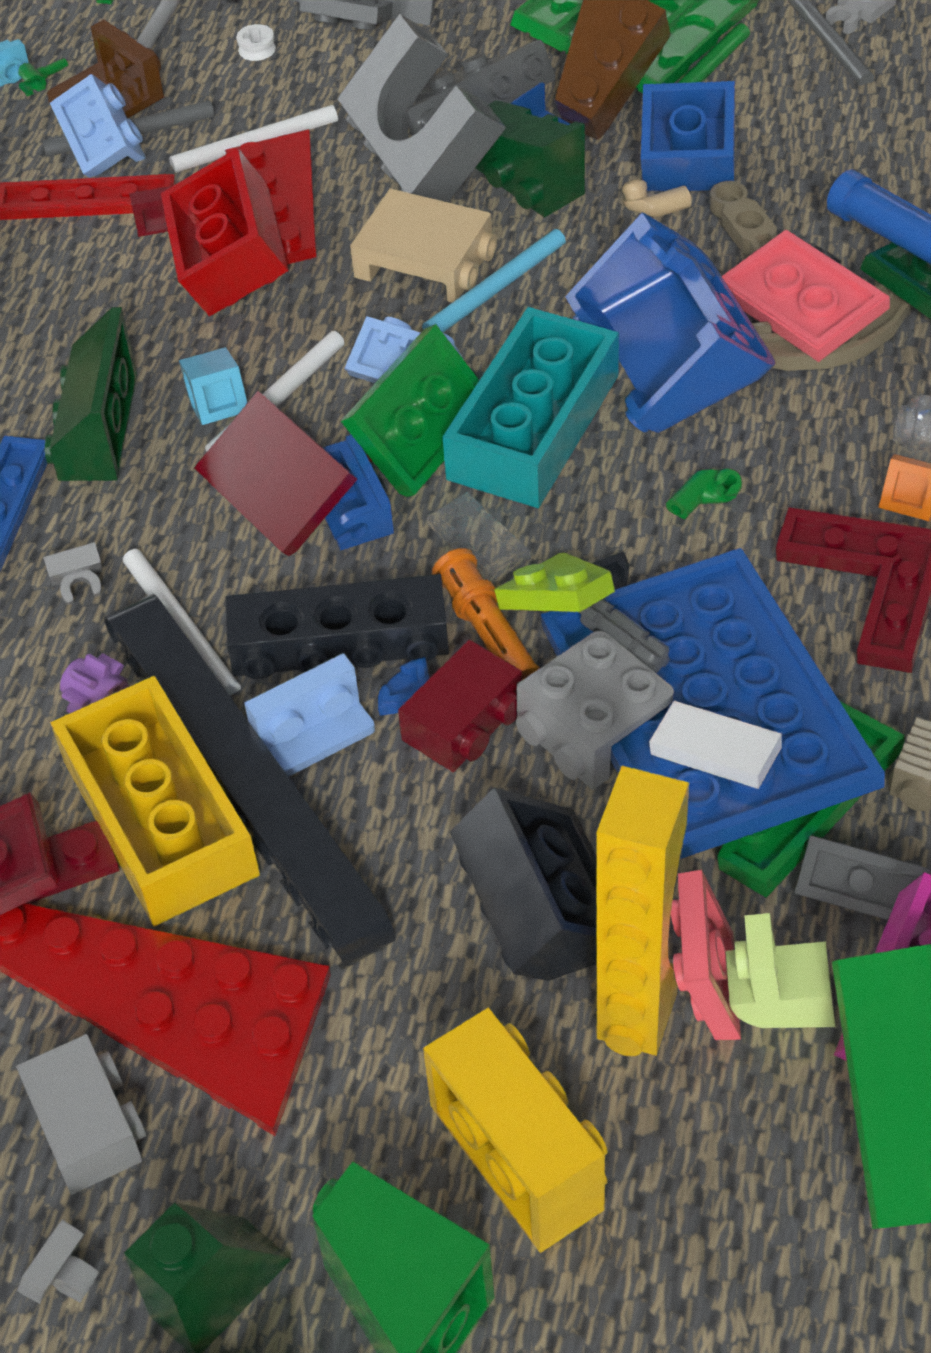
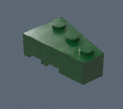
M498 100L488 104L506 128L475 168L486 176L488 182L493 187H502L515 196L516 201L522 208L526 210L531 208L544 218L585 194L584 123L575 121L570 125L559 123L558 117L555 115L547 114L542 118L533 116L531 109Z

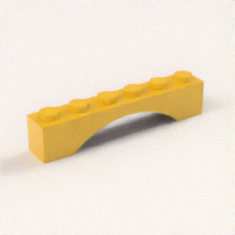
M621 766L597 829V1039L605 1041L611 1050L624 1056H638L641 1052L657 1056L678 992L673 963H670L668 958V937L674 887L687 826L689 782Z

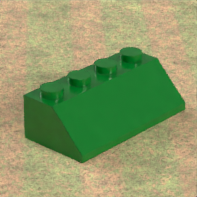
M931 944L835 960L832 962L872 1229L931 1223Z

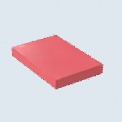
M784 230L722 275V278L743 311L759 322L770 323L772 331L817 362H820L890 309V296L788 230Z

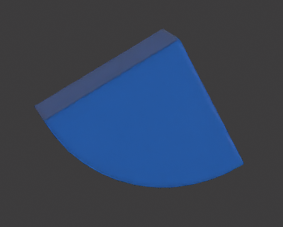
M425 657L403 664L400 667V672L381 687L378 695L379 716L398 713V709L429 680Z

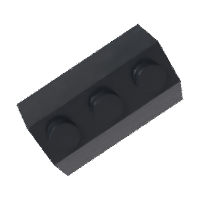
M494 787L450 831V834L460 854V864L469 875L480 899V909L490 921L502 948L501 955L504 962L515 975L546 981L596 965L597 856L574 810Z

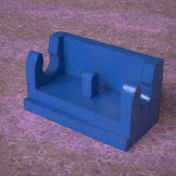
M352 435L346 436L345 441L323 447L357 478V481L325 517L340 551L394 534L390 500L363 448Z

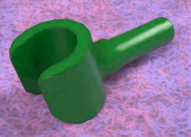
M62 58L37 69L30 63H23L18 69V74L24 82H20L18 87L26 96L34 94L32 91L34 89L38 92L46 88L45 79L67 67V60Z

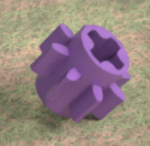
M103 653L98 658L87 654L85 659L78 658L70 663L64 671L60 682L62 698L70 702L66 712L72 713L129 687L128 679L119 675L124 665Z

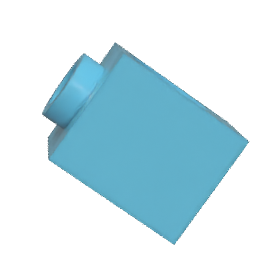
M226 347L179 360L189 401L202 425L238 415L245 407L247 399L239 366Z

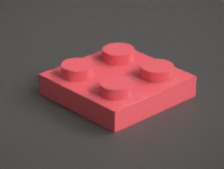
M702 869L679 873V899L672 901L671 908L672 924L676 935L681 937L682 953H676L673 956L674 974L678 988L681 992L688 991L690 993L691 1005L696 1020L698 1022H706L715 1040H740V1019L733 1013L729 1003L726 951L734 950L733 931Z

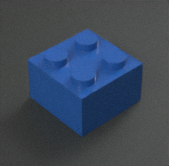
M735 81L643 84L641 169L642 180L647 184V191H668L680 186H686L689 191L711 190L719 182L734 181Z

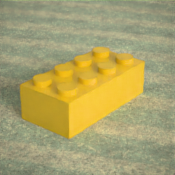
M155 675L50 722L69 773L93 817L100 825L118 863L153 927L260 876L249 832Z

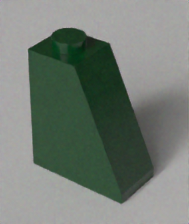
M176 1202L124 1252L150 1317L189 1353H203L291 1261V1258L244 1217Z

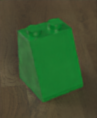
M353 1161L339 1180L336 1178L330 1179L317 1195L313 1205L312 1217L325 1270L377 1353H458L495 1298L490 1244Z

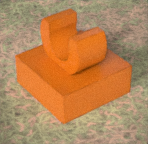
M894 454L890 459L878 508L930 521L931 463Z

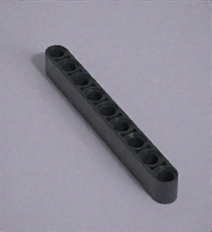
M152 593L106 615L104 622L113 643L119 641L125 651V656L123 657L138 678L143 676L147 679L155 675L243 824H247L255 838L252 840V843L268 866L274 863L282 874L283 879L279 882L297 907L300 905L305 907L312 919L308 923L325 948L328 949L332 946L342 962L338 967L344 970L394 942L396 936L393 926L377 898L160 599Z

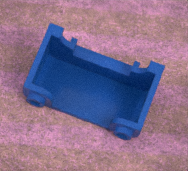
M643 212L565 296L575 313L572 319L619 332V361L636 389L632 390L625 397V403L628 407L625 413L629 421L645 433L649 430L660 433L760 380L775 365L772 354L710 258L696 244Z

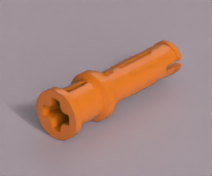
M458 548L449 551L435 563L432 575L441 574L442 587L446 588L452 597V609L458 618L470 621L487 650L522 670V680L539 670L540 667L535 664L517 633L499 609L494 590L496 589L491 581L482 578L476 568L477 559L471 550ZM453 568L456 574L454 572H450V570Z

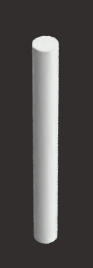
M333 105L323 107L170 156V164L177 173L217 160L226 155L225 149L241 146L247 142H258L307 129L311 130L338 121L337 112Z
M336 331L328 333L271 385L263 395L278 407L344 346L343 337ZM225 427L215 438H213L205 446L206 452L211 448V446L216 442V440L221 436V434L226 430L227 427Z
M139 549L128 551L123 557V563L147 596L154 593L160 599L229 696L241 690V685L143 553Z

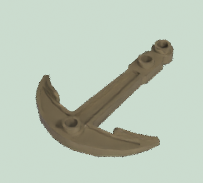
M735 181L719 182L711 189L710 210L715 216L722 218V227L740 251L750 256L777 236V227L757 201L747 198L748 192L744 185ZM879 284L876 288L890 296V309L820 362L814 360L777 333H771L770 323L758 322L752 323L775 360V365L772 368L785 371L829 369L863 358L890 340L910 312L911 305L882 284Z

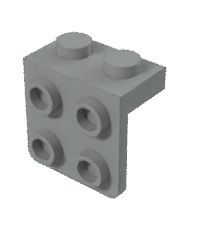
M596 631L517 684L516 726L527 743L532 746L540 744L554 756L558 768L566 777L572 780L579 778L590 789L594 790L610 777L611 746L669 706L673 701L674 690L670 684L609 634L603 631Z

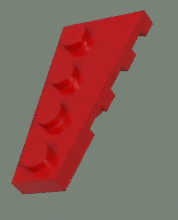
M307 129L258 142H247L237 146L267 184L287 265L317 257L310 130ZM237 147L225 149V153L227 154Z

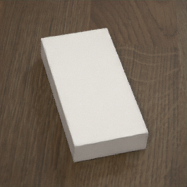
M674 701L649 743L651 755L759 789L782 748V734Z

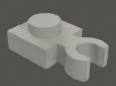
M838 0L837 6L831 7L827 11L826 20L831 25L836 21H844L843 33L850 34L857 29L860 19L869 23L874 22L896 5V0Z

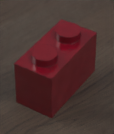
M469 639L398 709L402 741L453 773L466 759L470 762L477 760L485 751L490 735L502 723L508 726L517 719V684L522 681V670Z

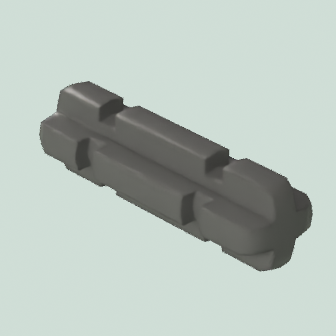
M602 599L580 612V621L583 625L593 632H606L655 673L661 667H666L669 663V647L655 636L648 637L649 632L618 609H613L614 606L606 600Z

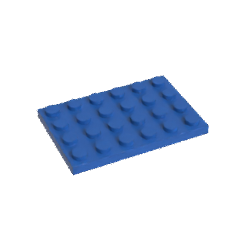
M742 548L616 589L614 593L604 598V600L614 606L613 609H618L649 632L648 637L655 636L669 647V663L666 667H661L656 674L672 686L674 690L672 703L677 701L782 734V748L759 789L651 755L649 741L672 703L611 746V762L618 774L621 766H626L689 782L687 826L680 859L885 787L884 770ZM550 611L541 614L543 631L557 657L593 633V631L581 623L580 612Z

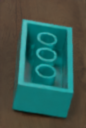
M527 307L443 435L446 480L539 509L619 376V332Z

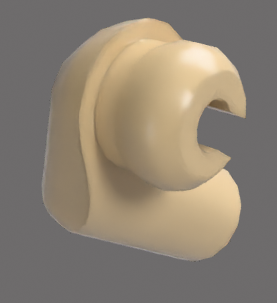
M636 179L624 183L622 187V192L625 196L622 202L629 211L640 214L643 212L652 217H661L691 207V196L686 186L653 194L647 193V184L644 180Z

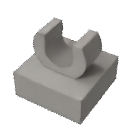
M95 542L43 557L51 585L60 584L61 596L67 605L74 604L71 589L77 582L88 583L91 586L94 597L101 595V583L96 573L103 571Z
M62 1219L23 1274L17 1291L40 1304L53 1285L59 1292L80 1303L99 1274L91 1265L73 1256L80 1245L84 1233Z

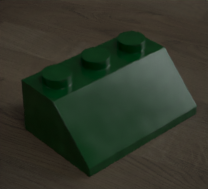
M122 307L110 308L74 342L68 365H62L61 399H55L53 402L54 430L53 434H47L45 438V458L48 464H54L58 481H118L137 381L136 367Z

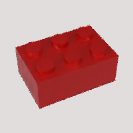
M238 147L160 193L178 282L209 317L227 306L234 305L239 299L264 285L274 282L279 276L289 271L267 184Z

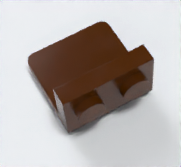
M103 19L90 26L98 63L49 89L47 92L50 103L92 74L106 85L112 83L116 86L126 103V106L122 109L126 117L129 118L164 98L159 73L161 71V63L152 49L144 47L125 31L119 30Z

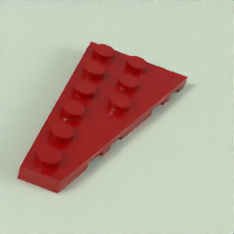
M30 904L20 905L0 915V972L27 988L31 987L56 1002L60 1008L75 1017H81L101 1029L105 1035L177 1078L184 1079L209 1094L213 1100L228 1109H234L257 1123L258 1127L276 1136L331 976L329 966Z

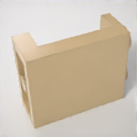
M390 188L350 245L354 277L371 282L380 267L444 283L447 290V301L454 302L462 295L464 290L469 291L475 286L479 266L483 260L489 262L494 256L497 236L492 233L491 213Z

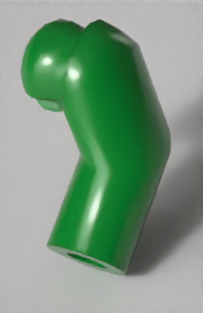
M731 468L697 471L666 502V508L669 512L685 520L700 504L726 503L735 499L742 488V478L736 470Z

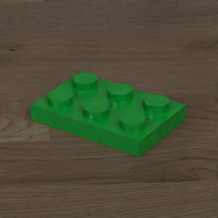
M435 324L425 328L345 415L341 423L395 490L405 497H410L420 490L444 462L443 435L476 387L479 379Z

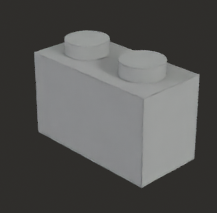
M87 1034L16 1066L71 1195L142 1162L135 1142L146 1137L142 1123L131 1101L121 1106L119 1105L113 1090L123 1086L116 1066L108 1051L98 1056L96 1055Z

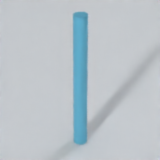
M553 229L423 323V330L435 324L442 332L448 330L566 243L563 233L558 229Z

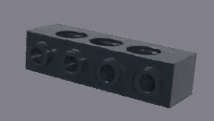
M441 574L225 596L227 649L234 677L247 676L252 679H263L269 677L274 672L293 670L307 672L343 653L351 664L361 668L375 667L382 661L415 660L425 657L427 662L439 655H449Z

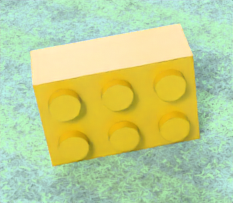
M488 1007L423 1048L432 1109L540 1253L605 1210V1185L607 1184L605 1155L608 1153L606 1144L590 1121L585 1119L579 1122L566 1106L568 1105L566 1093L556 1077L547 1070L541 1074L528 1058L530 1056L529 1048L514 1025L508 1023L503 1026Z

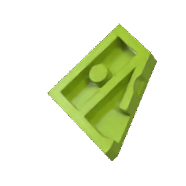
M559 553L541 564L519 568L513 572L514 579L494 589L500 610L581 612L615 592L609 570L567 553Z

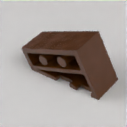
M583 0L555 96V102L561 119L570 124L575 121L584 123L585 135L599 140L606 133L671 36L665 9L648 0Z

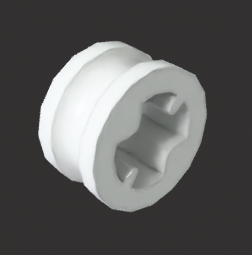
M254 24L242 28L237 33L238 51L244 59L259 61L270 57L275 52L274 33L270 27Z

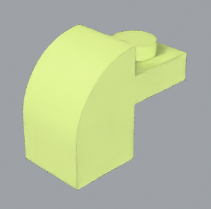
M770 913L745 915L746 940L735 941V950L726 951L729 1003L733 1013L742 1021L759 1028L836 1027L826 941L775 946Z

